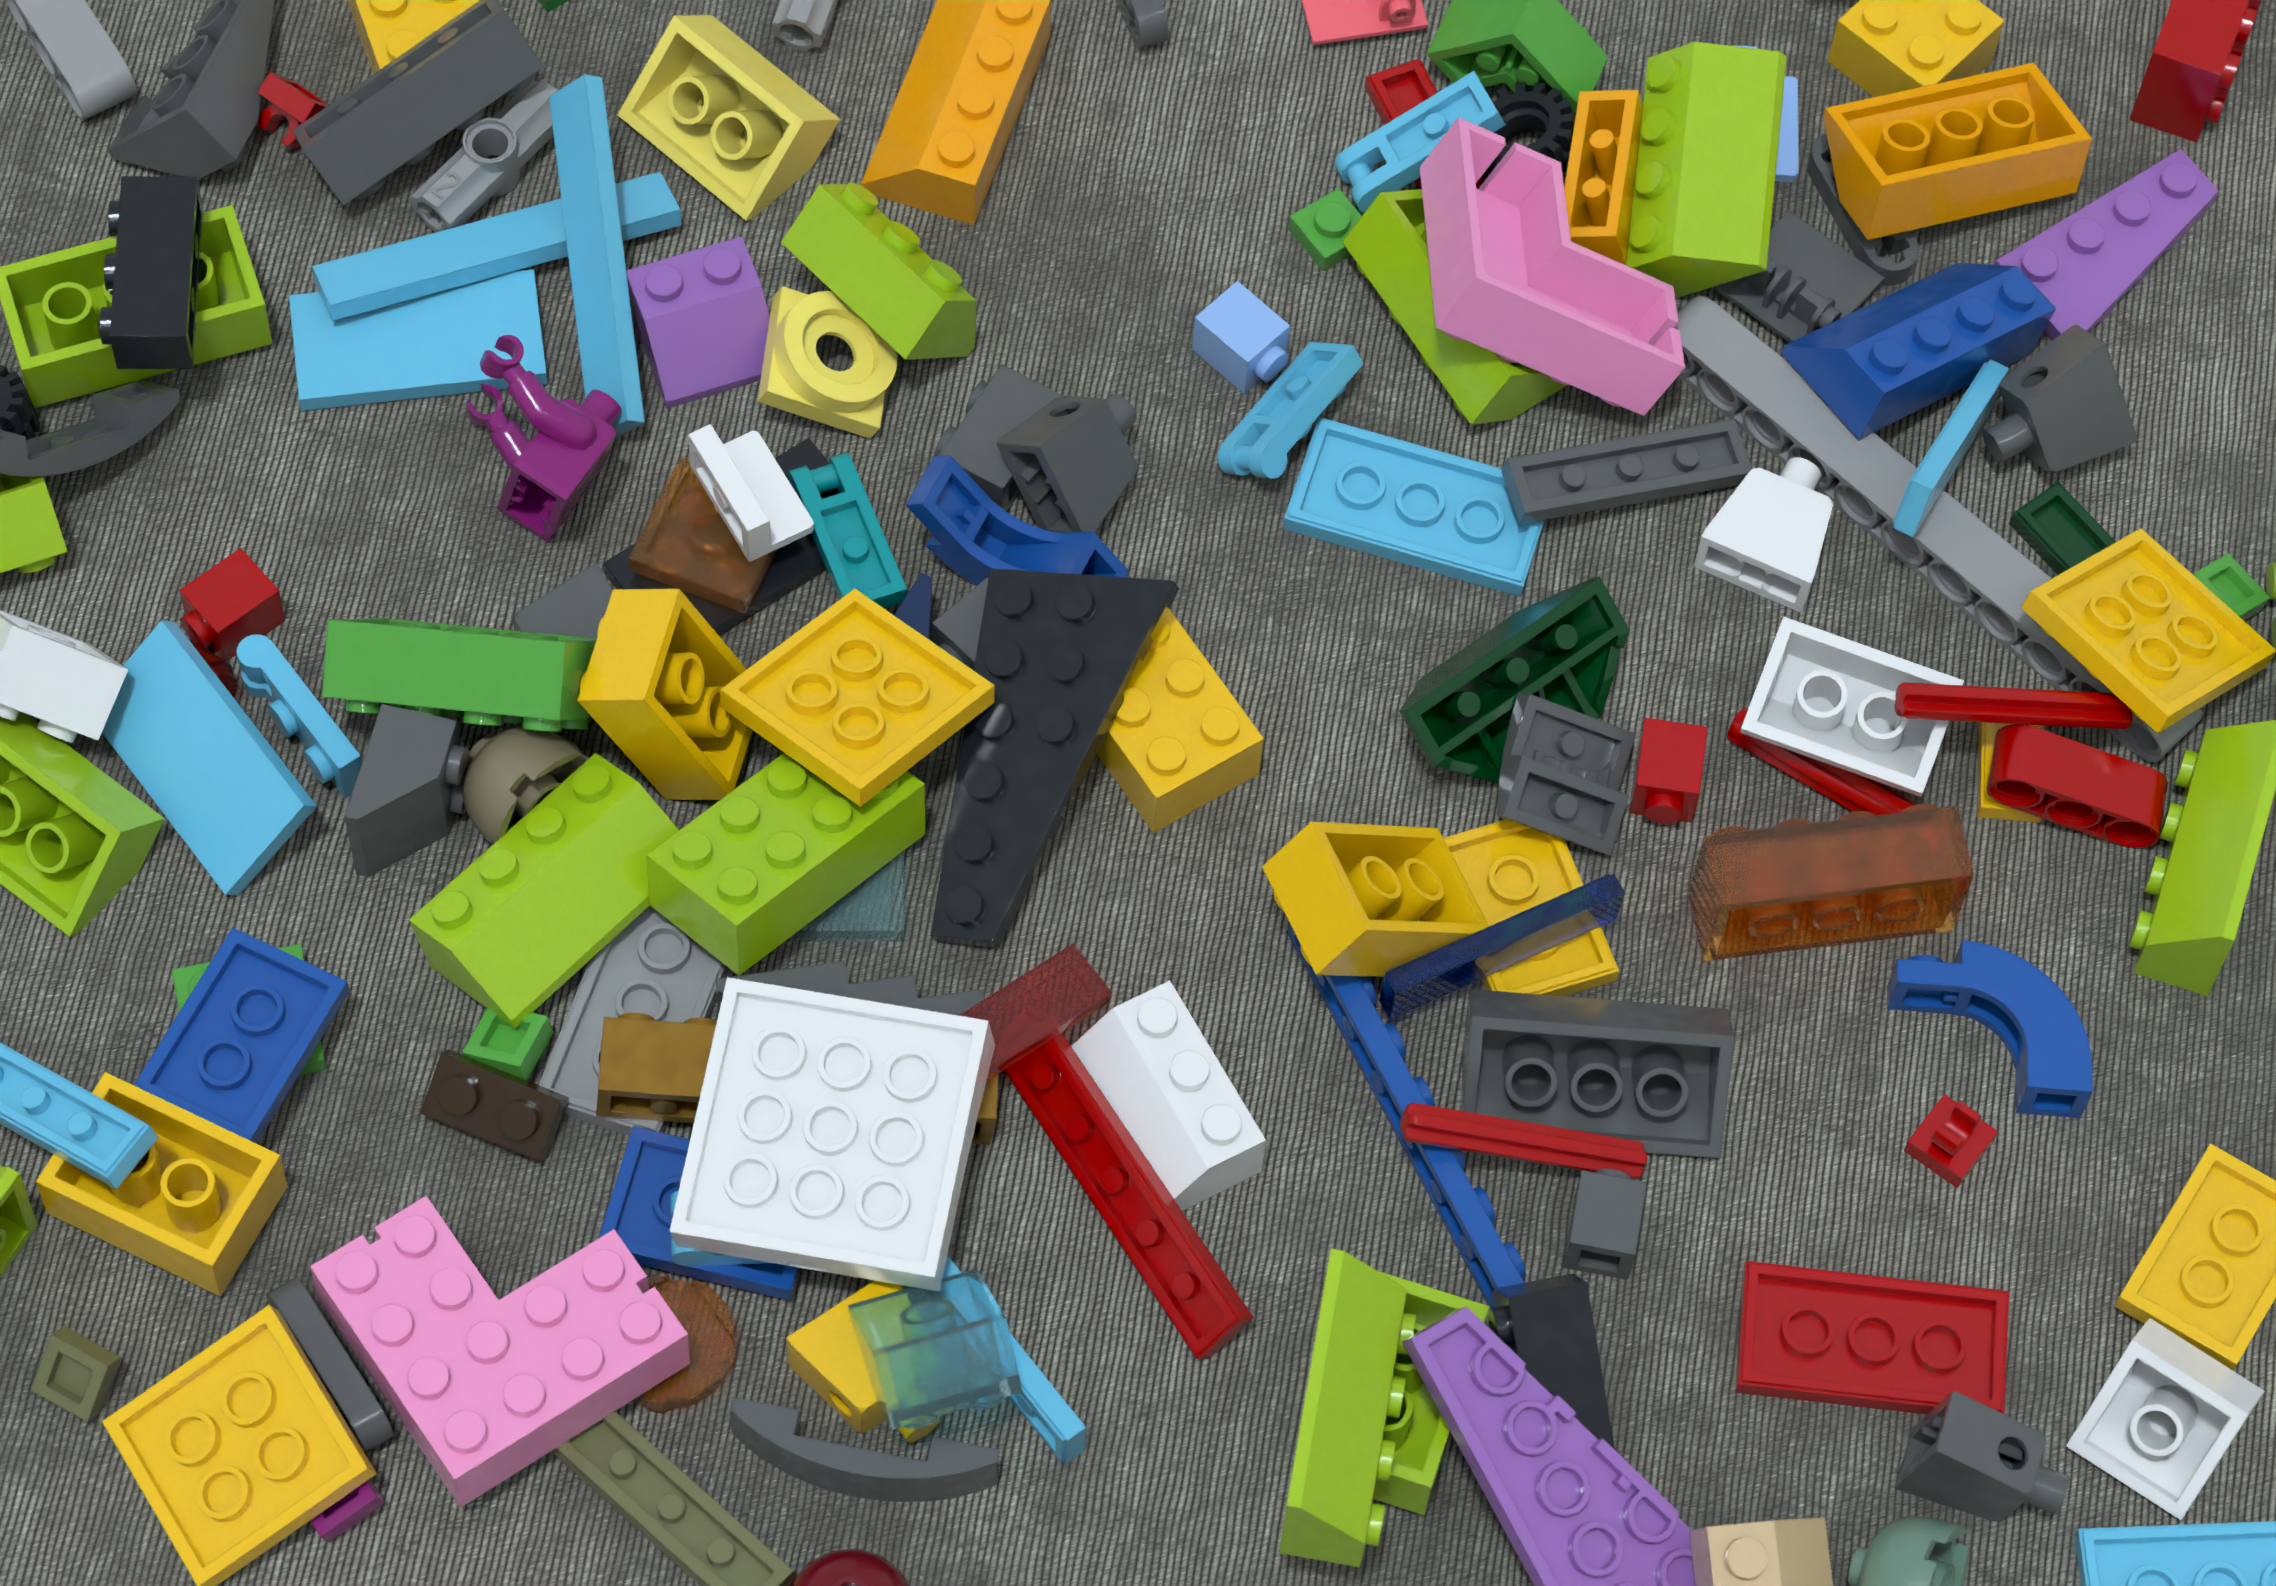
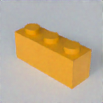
M1639 90L1580 91L1564 186L1571 242L1626 265L1643 103Z

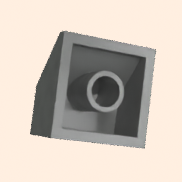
M381 704L345 814L356 875L370 877L448 836L455 813L465 814L466 807L462 797L468 762V748L461 746L457 720Z

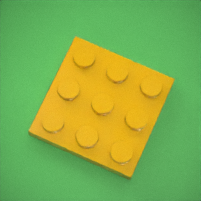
M2142 528L2031 590L2021 606V609L2039 624L2047 635L2063 646L2093 677L2100 680L2140 720L2149 725L2157 734L2266 668L2276 653V649Z
M854 588L721 688L720 703L721 708L861 807L994 703L995 685Z
M270 1304L102 1421L197 1586H217L377 1474L281 1313Z

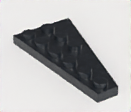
M990 568L974 671L995 685L994 703L964 726L930 935L937 943L1000 947L1034 879L1031 873L1048 839H1054L1064 820L1061 813L1075 786L1080 788L1124 701L1122 692L1138 661H1144L1154 641L1151 635L1165 607L1170 609L1179 591V587L1174 581Z

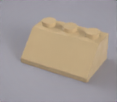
M1825 1517L1710 1526L1689 1531L1695 1586H1833Z

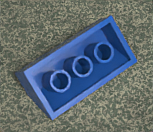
M1955 263L1786 344L1781 354L1860 440L1970 385L1985 362L1988 363L1990 359L2008 366L2030 355L2053 316L2056 307L2018 266Z

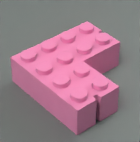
M1458 117L1420 166L1436 328L1443 330L1447 335L1456 340H1466L1490 350L1508 362H1518L1544 373L1560 384H1570L1598 396L1609 405L1621 406L1645 416L1685 368L1680 330L1674 328L1679 323L1674 287L1571 242L1561 162L1515 142L1477 189L1476 182L1506 146L1505 137Z
M427 1196L375 1226L377 1241L369 1245L365 1237L361 1235L310 1266L318 1299L460 1508L691 1364L688 1333L655 1286L649 1290L647 1275L614 1229L500 1300L495 1296Z

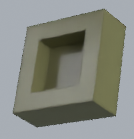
M63 1326L53 1332L49 1338L31 1391L88 1422L101 1413L121 1357L72 1329Z

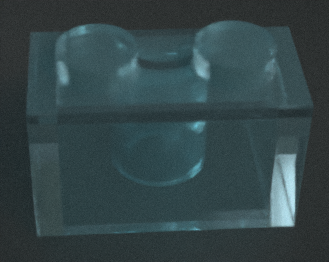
M977 1269L942 1278L940 1292L910 1287L848 1305L850 1318L878 1405L891 1430L899 1427L907 1429L923 1428L935 1423L941 1415L965 1408L972 1410L992 1408L1003 1402L1005 1397L1023 1392L1007 1319Z

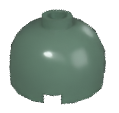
M1909 1516L1893 1520L1875 1534L1868 1548L1859 1546L1856 1549L1848 1573L1849 1586H1964L1969 1560V1546L1957 1543L1956 1538L1967 1533L1966 1527L1940 1519Z

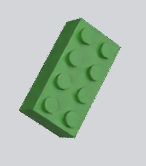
M391 618L327 619L322 697L346 699L345 711L378 714L381 704L439 717L463 718V723L498 726L502 725V722L523 724V729L553 732L562 731V728L587 729L588 718L592 717L577 699L580 693V681L583 674L587 671L597 638Z

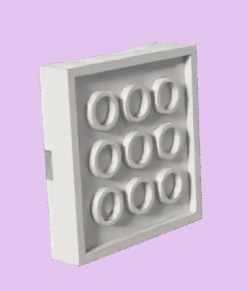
M727 977L669 1231L676 1246L940 1292L966 1163L995 1048L989 1021Z

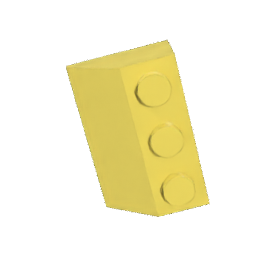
M713 15L673 16L617 114L745 221L754 219L813 167L840 121L839 117Z

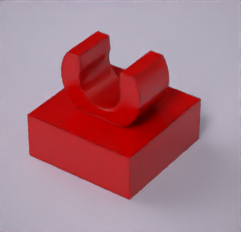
M269 72L257 93L272 102L273 105L268 106L262 111L258 119V127L264 131L274 133L279 123L287 118L289 130L281 143L297 150L301 146L292 130L329 104L296 81Z
M1944 1094L1909 1138L1904 1152L1958 1189L1992 1145L1998 1131L1981 1120L1982 1115L1960 1100L1957 1103Z

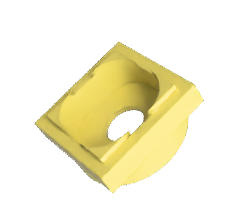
M782 286L772 298L757 402L871 439L881 426L885 390L892 382L897 369V351L833 291H818L808 295ZM825 335H834L843 339L850 346L853 353L851 368L845 371H835L825 366L817 355L816 344L818 339Z

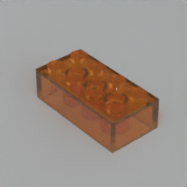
M1918 804L1904 809L1901 813L1874 816L1871 812L1857 811L1846 814L1834 821L1811 823L1806 819H1791L1778 824L1774 828L1748 831L1741 826H1731L1717 830L1712 835L1703 837L1689 886L1688 897L1703 962L1951 932L1974 877V872L1958 806L1937 808L1932 804Z

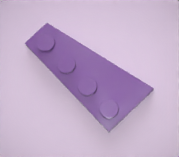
M2180 149L1997 259L1995 265L2018 266L2056 307L2053 316L2043 331L2051 341L2075 324L2090 332L2095 325L2099 326L2114 310L2115 304L2132 286L2135 288L2149 273L2151 266L2165 251L2169 252L2215 203L2219 190Z

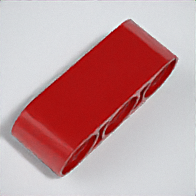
M2012 724L1998 729L1996 733L1986 790L1994 801L2116 845L2128 848H2145L2156 844L2160 838L2168 782L2161 772L2034 726Z

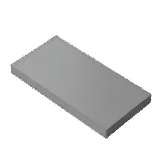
M649 906L589 961L539 1085L569 1097L563 1115L629 1136L633 1126L663 1133L668 1121L596 1116L604 1017L617 1018L622 1014L635 1012L650 1015L656 1021L683 1023L691 1018H709L717 999L715 979L725 978L729 968L657 910Z

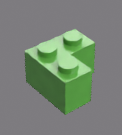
M1451 0L1426 53L1453 83L1473 71L1484 87L1506 83L1514 93L1516 92L1515 83L1526 82L1528 91L1533 90L1535 82L1543 83L1546 85L1548 93L1553 88L1559 90L1562 93L1563 100L1568 99L1573 113L1577 111L1579 92L1594 90L1608 59V55L1593 40L1588 31L1573 18L1558 0Z

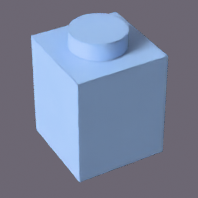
M1237 281L1195 317L1192 350L1245 394L1260 380L1269 382L1274 379L1285 367L1289 359L1287 351L1290 325Z

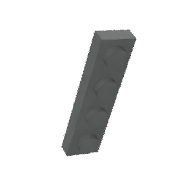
M1734 418L1511 457L1506 459L1501 471L1519 524L1736 486L1743 481L1753 468Z

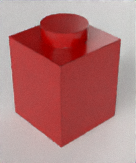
M242 548L179 590L185 616L180 618L184 631L199 649L203 650L209 646L223 663L237 655V647L245 637L255 634L264 636L285 621L278 588Z
M1644 718L1637 746L1629 813L1644 815L1647 819L1661 824H1672L1678 821L1692 823L1700 795L1708 727Z

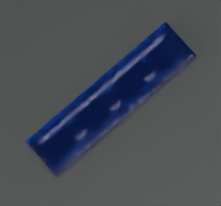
M1608 874L1391 969L1384 976L1379 1002L1390 1020L1617 920L1625 891L1615 874Z

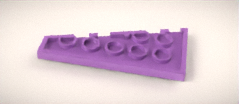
M1468 1307L1455 1310L1402 1341L1534 1586H1695L1689 1534L1691 1529L1678 1517L1679 1511L1604 1439H1597L1574 1417L1576 1412L1559 1395L1553 1396L1525 1369L1526 1363Z

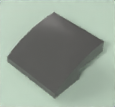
M1518 693L1502 756L1497 816L1600 854L1611 856L1630 796L1620 792L1619 788L1636 733L1532 694Z

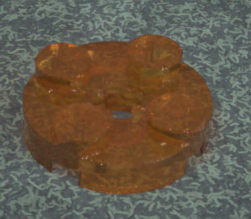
M654 1275L647 1277L648 1288L650 1290L655 1286L688 1333L691 1364L633 1399V1401L641 1403L650 1412L666 1413L673 1408H683L700 1402L711 1395L723 1383L726 1375L732 1370L735 1363L734 1323L725 1302L706 1284L691 1279L692 1284L683 1280H670V1275Z

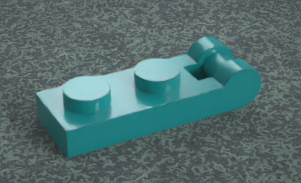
M845 452L830 457L828 465L809 470L806 465L789 470L787 473L788 480L813 519L814 530L811 534L839 600L855 588L883 608L902 603L907 595V587L849 453ZM835 488L839 491V494L824 499L820 496V493Z

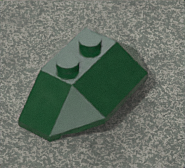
M1593 577L1519 610L1421 677L1399 712L1429 765L1499 785L1502 756L1517 694H1532L1599 719L1615 676L1620 648H1624L1630 630L1600 577Z

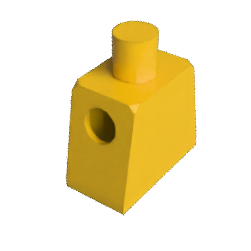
M874 1280L786 1337L787 1363L856 1431L866 1433L890 1418L906 1441L911 1443L927 1435L939 1423V1415L924 1395L934 1389L939 1383L940 1363L902 1285Z

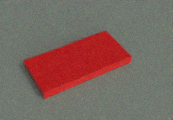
M1746 1261L1742 1272L1735 1393L1927 1415L1952 1391H1956L2004 1414L2009 1291Z

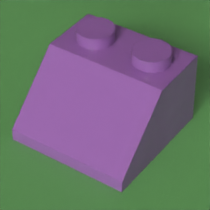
M742 236L626 270L632 321L666 409L761 380L770 316L762 285Z

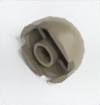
M522 725L503 730L497 735L493 733L488 734L474 745L468 756V763L470 765L465 774L462 797L467 813L480 833L491 844H494L589 759L579 751V748L572 741L558 732L523 729Z

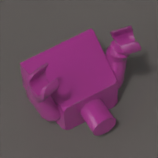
M503 335L498 338L494 348L508 353L512 359H502L493 351L486 350L479 364L481 371L491 378L505 379L509 384L507 391L528 422L538 429L539 432L532 440H529L516 421L510 422L503 412L504 402L502 395L495 387L488 384H481V390L486 397L494 401L496 410L491 414H481L467 400V416L477 426L489 428L492 432L490 436L491 441L511 470L497 509L549 543L606 462L617 436V432L612 425L621 414V407L615 399L600 390L590 391L581 405L572 399L565 398L560 401L549 395L532 371L526 372L520 364L524 354L522 342L513 335Z

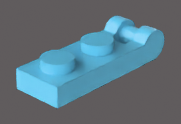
M1474 71L1339 153L1334 162L1335 168L1342 181L1353 186L1351 197L1359 211L1365 213L1380 192L1398 191L1420 177V166L1458 117L1493 133L1506 125ZM1385 159L1387 163L1373 171L1374 165Z
M1309 342L1223 441L1218 451L1220 469L1229 475L1244 476L1252 472L1254 476L1259 478L1275 479L1281 476L1286 469L1288 451L1298 440L1309 433L1312 423L1332 400L1344 392L1348 381L1364 364L1354 345Z
M260 634L245 637L237 647V658L245 690L252 696L268 698L271 704L267 705L271 718L285 737L289 738L295 734L305 746L306 750L303 751V757L314 776L322 784L331 780L344 798L348 797L353 793L362 765L360 754L275 644L268 637Z

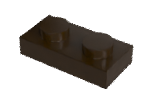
M449 1049L441 1052L420 1114L540 1162L548 1157L569 1097Z

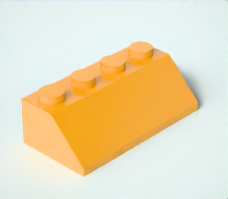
M937 0L860 185L869 190L874 196L975 225L1050 39L1052 0Z
M2035 63L1825 108L1823 115L1839 201L1867 240L2074 194L2077 192L2092 142L2091 136Z

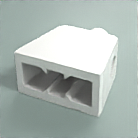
M1793 457L1787 461L1780 476L1762 468L1751 469L1704 530L1694 567L1802 613L1813 583L1834 503L1828 496L1814 491L1821 478L1819 468L1807 459Z

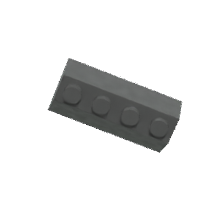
M1469 989L1463 1045L1460 1111L1640 1141L1644 1144L1646 1153L1721 1158L1735 1037L1729 1010L1723 1008Z

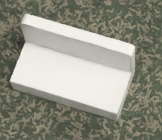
M711 424L688 434L690 466L748 562L813 532V519L759 432H748L725 444L721 442Z

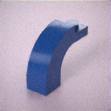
M951 455L933 456L906 503L911 512L932 533L925 546L943 563L975 586L984 579H989L990 568L1125 578L1129 572L1093 531L1053 532L1032 526L1014 517L998 506Z
M1965 940L1961 941L1953 963L1944 962L1941 958L1932 955H1916L1908 959H1897L1887 985V1009L1953 1014L1978 1021L1991 1029L2003 1041L2012 1057L2016 1077V1113L2081 1118L2093 1092L2092 1056L2088 1036L2070 1000L2046 974L2011 952L1995 946Z

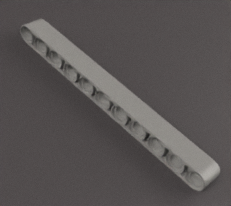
M1701 295L1695 296L1677 312L1679 323L1674 328L1680 330L1685 368L1678 377L1729 419L1735 418L1737 425L1785 465L1793 457H1800L1814 463L1821 471V478L1815 488L1816 491L1828 496L1834 502V506L2054 688L2060 691L2113 693L2100 680L2093 677L2075 657L2054 638L2047 635L2041 626L2021 609L2030 591L2052 579L1945 490L1941 492L1914 537L1894 529L1895 524L1892 522L1908 483L1917 467L1875 433L1859 440L1790 363L1711 299ZM2201 708L2197 709L2158 734L2134 713L2133 722L2127 729H2104L2143 760L2158 762L2201 720L2202 711Z

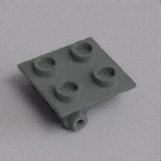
M1788 210L1770 229L1767 270L1717 285L1715 290L1791 343L1855 312L1884 281L1885 277Z

